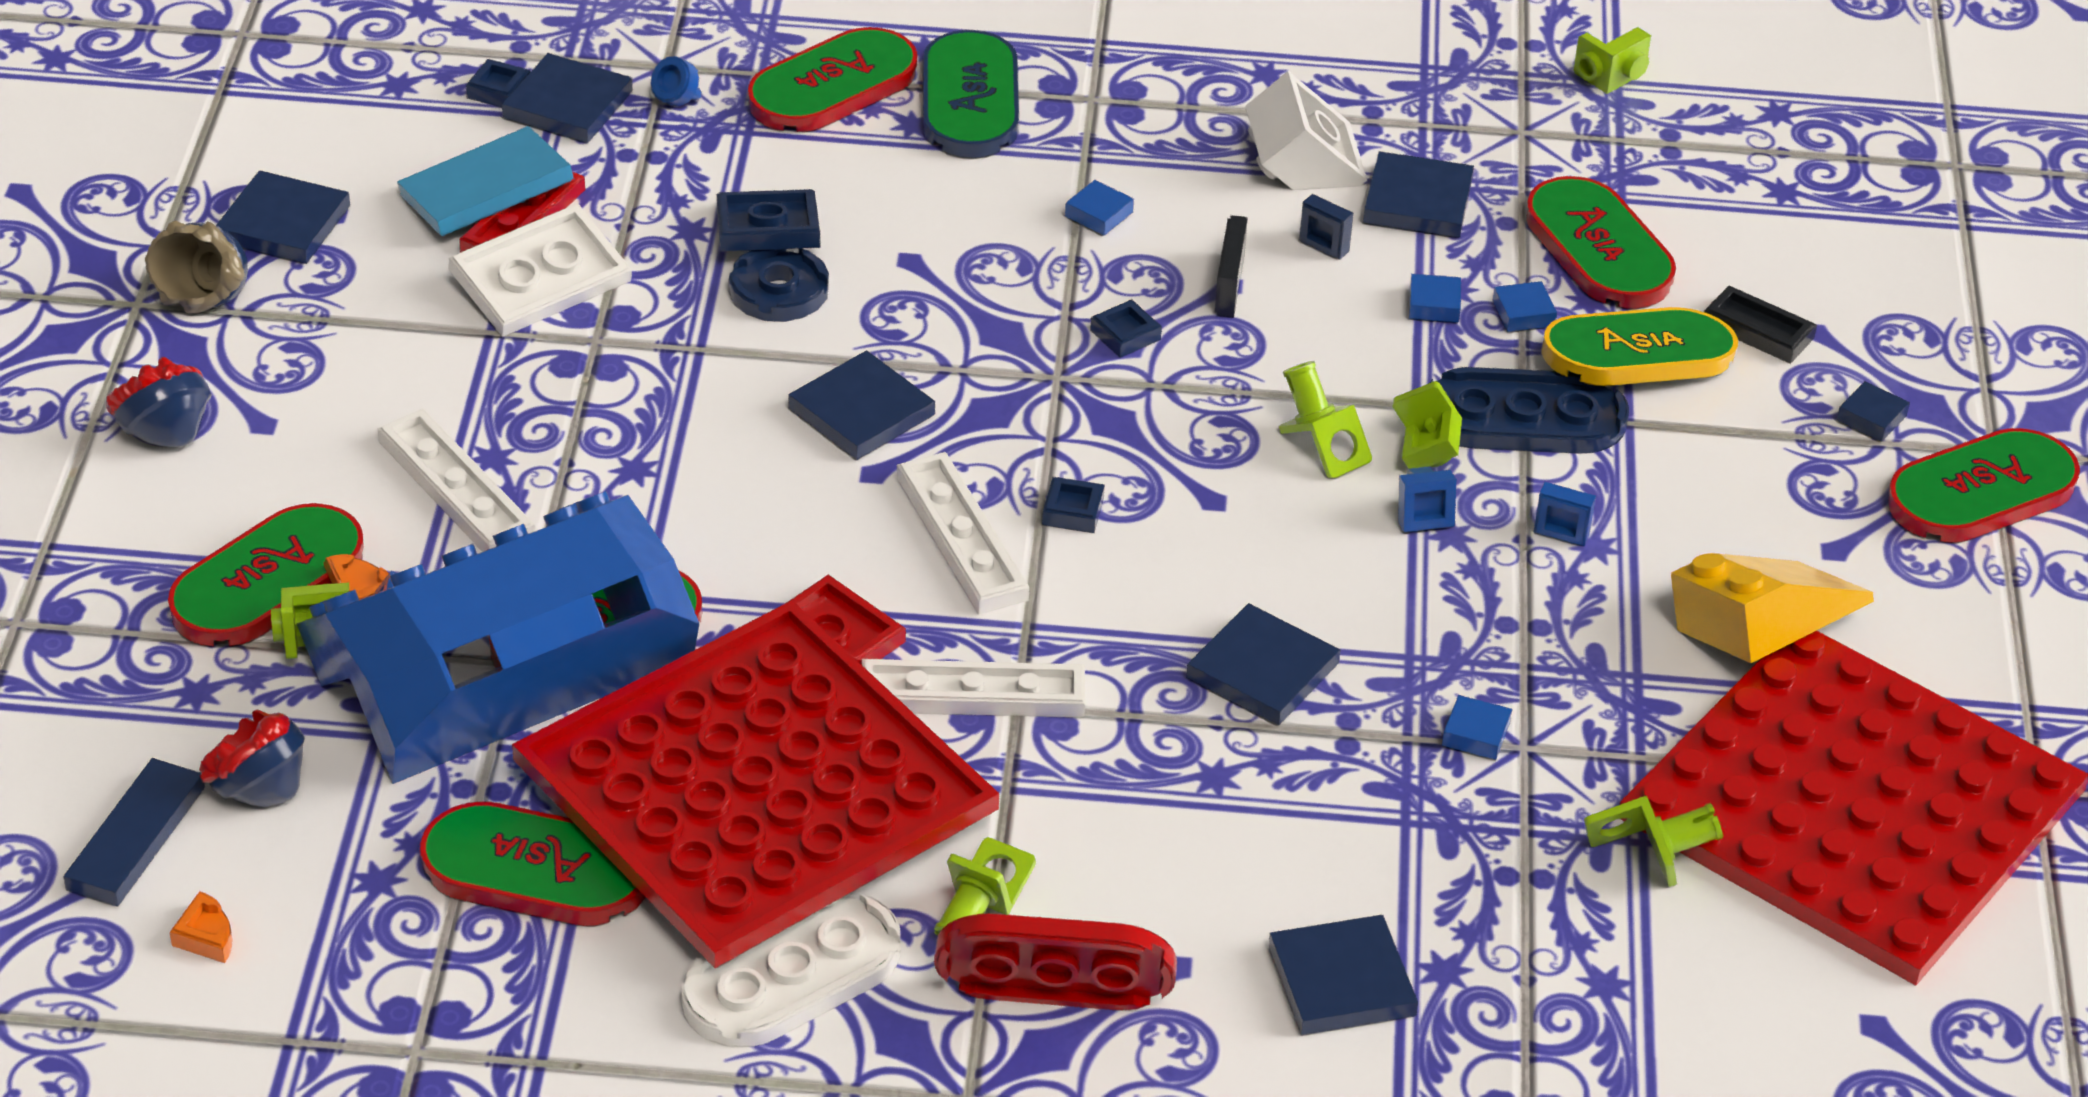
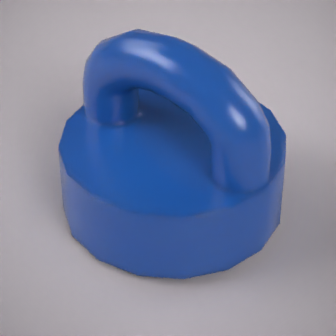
M668 56L655 66L651 75L650 85L652 93L658 100L672 106H682L691 99L698 100L701 98L702 92L698 87L699 75L693 63L677 56Z

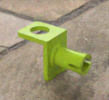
M1315 361L1304 362L1283 371L1299 414L1295 416V419L1279 425L1281 434L1311 431L1328 478L1339 477L1372 461V454L1354 404L1334 406V403L1328 404L1315 368ZM1338 431L1347 432L1353 440V453L1346 461L1337 459L1331 450L1332 438Z
M1644 796L1584 818L1587 838L1591 847H1597L1646 830L1668 887L1677 885L1673 862L1675 860V853L1716 839H1723V832L1718 817L1714 816L1715 810L1711 803L1662 821L1660 816L1655 817L1648 797ZM1621 818H1628L1625 822L1616 827L1602 829V827L1608 824L1609 822Z
M991 837L983 839L972 861L956 854H951L947 860V865L955 894L940 921L936 923L934 930H936L935 934L938 936L947 924L958 918L974 914H984L987 907L1009 915L1036 865L1035 856ZM1003 858L1012 862L1016 871L1014 877L1005 883L1003 874L985 865L993 859Z

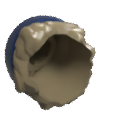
M177 220L170 222L166 230L161 231L152 240L145 256L146 271L149 274L150 282L155 285L156 290L160 294V301L164 305H182L188 314L201 313L230 302L242 290L248 273V262L242 246L231 234L211 222L187 224L180 223Z

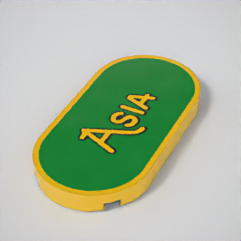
M1667 307L1570 315L1551 322L1545 329L1541 353L1545 362L1554 371L1567 377L1569 370L1575 374H1580V382H1585V384L1613 386L1705 378L1721 374L1728 369L1729 363L1734 360L1738 338L1729 325L1715 316L1689 308Z

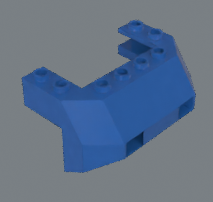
M607 491L544 515L546 527L528 534L525 525L521 524L493 535L496 547L477 554L474 544H470L442 555L445 567L426 574L423 565L419 564L391 575L390 579L394 587L359 599L356 590H352L309 607L313 617L297 623V627L321 686L348 678L351 679L392 784L600 699L695 650L700 624L675 560L629 495L610 501ZM602 589L615 620L606 624L603 623L592 593ZM489 635L501 666L454 685L442 654Z

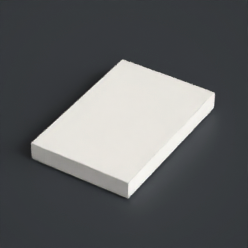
M578 203L449 257L448 267L502 337L631 281L632 276L630 266Z

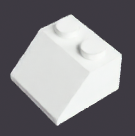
M1289 71L1245 106L1251 125L1248 128V132L1256 143L1259 154L1256 157L1257 164L1270 179L1275 180L1279 178L1292 190L1361 186L1367 181L1350 122Z

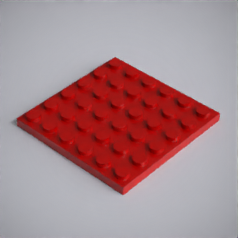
M793 600L512 744L514 762L714 968L721 966L999 810L1000 793Z
M1816 630L1761 658L1620 801V805L1647 796L1655 817L1660 816L1663 821L1711 803L1715 810L1714 816L1718 817L1723 832V839H1716L1679 853L1916 986L2083 794L2088 783V773ZM1621 818V820H1623L1624 822L1628 819V818Z

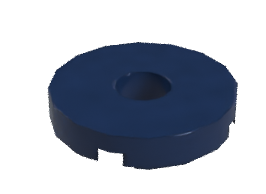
M801 248L799 253L786 251V249L751 250L741 255L735 261L734 270L729 274V295L734 305L746 315L764 321L786 322L804 318L819 310L828 297L829 272L824 262L812 252ZM777 280L786 281V283L783 284H775L771 282Z

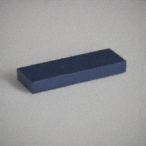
M151 758L64 874L65 889L118 907L204 790L205 782H202L200 779L201 773Z

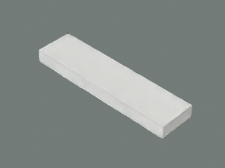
M424 409L377 428L379 443L482 552L496 547L492 536L524 524L528 534L535 531V524Z
M943 452L897 464V480L977 613L983 614L1029 601V586L948 454Z
M862 659V666L914 714L1084 718L1085 664Z

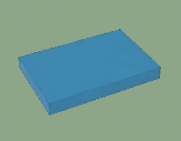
M526 126L401 179L397 183L401 196L441 236H444L570 182L574 177L570 163L533 129Z

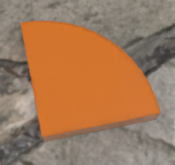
M349 554L326 557L323 563L332 584L349 582L350 591L356 590L359 599L373 595L389 574L382 567L378 568L367 561L354 558L353 555Z
M199 891L170 931L172 946L225 963L231 953L233 941L230 922L222 911L220 903L212 896Z

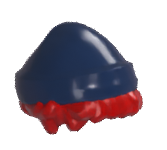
M161 357L155 368L149 364L142 366L138 377L132 376L126 383L121 384L106 397V408L115 417L117 424L127 435H134L145 442L155 445L182 447L195 439L212 394L207 382L203 378L202 372L198 368L182 364L177 365L168 358Z
M256 709L252 712L253 720L249 718L241 719L235 734H227L210 753L205 755L199 767L201 772L200 779L202 782L209 783L212 790L223 799L232 798L254 806H275L290 800L299 789L305 737L300 728L283 713L267 714Z

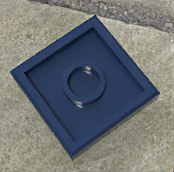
M547 53L502 103L503 118L589 143L633 91L632 77Z
M1379 151L1364 209L1363 223L1460 238L1473 179L1474 165Z
M259 170L216 226L231 234L244 249L307 264L350 207V196L348 191Z
M815 190L719 192V194H716L720 251L821 248Z
M867 350L788 394L789 409L856 460L935 415V400Z
M1248 603L1187 664L1186 678L1279 726L1339 664L1341 649Z
M1383 914L1270 932L1268 947L1301 1035L1417 1015L1418 1000Z

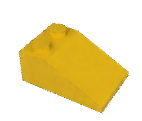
M1707 553L1695 557L1692 563L1671 572L1677 631L1749 663H1753L1874 602L1872 591L1799 561Z

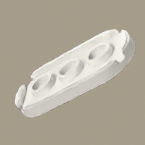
M860 894V900L855 898H845L844 896L717 968H714L700 955L691 963L686 972V980L682 985V1010L684 1017L691 1028L700 1036L723 1046L752 1047L775 1040L886 980L895 970L900 959V925L898 920L887 906L872 897Z

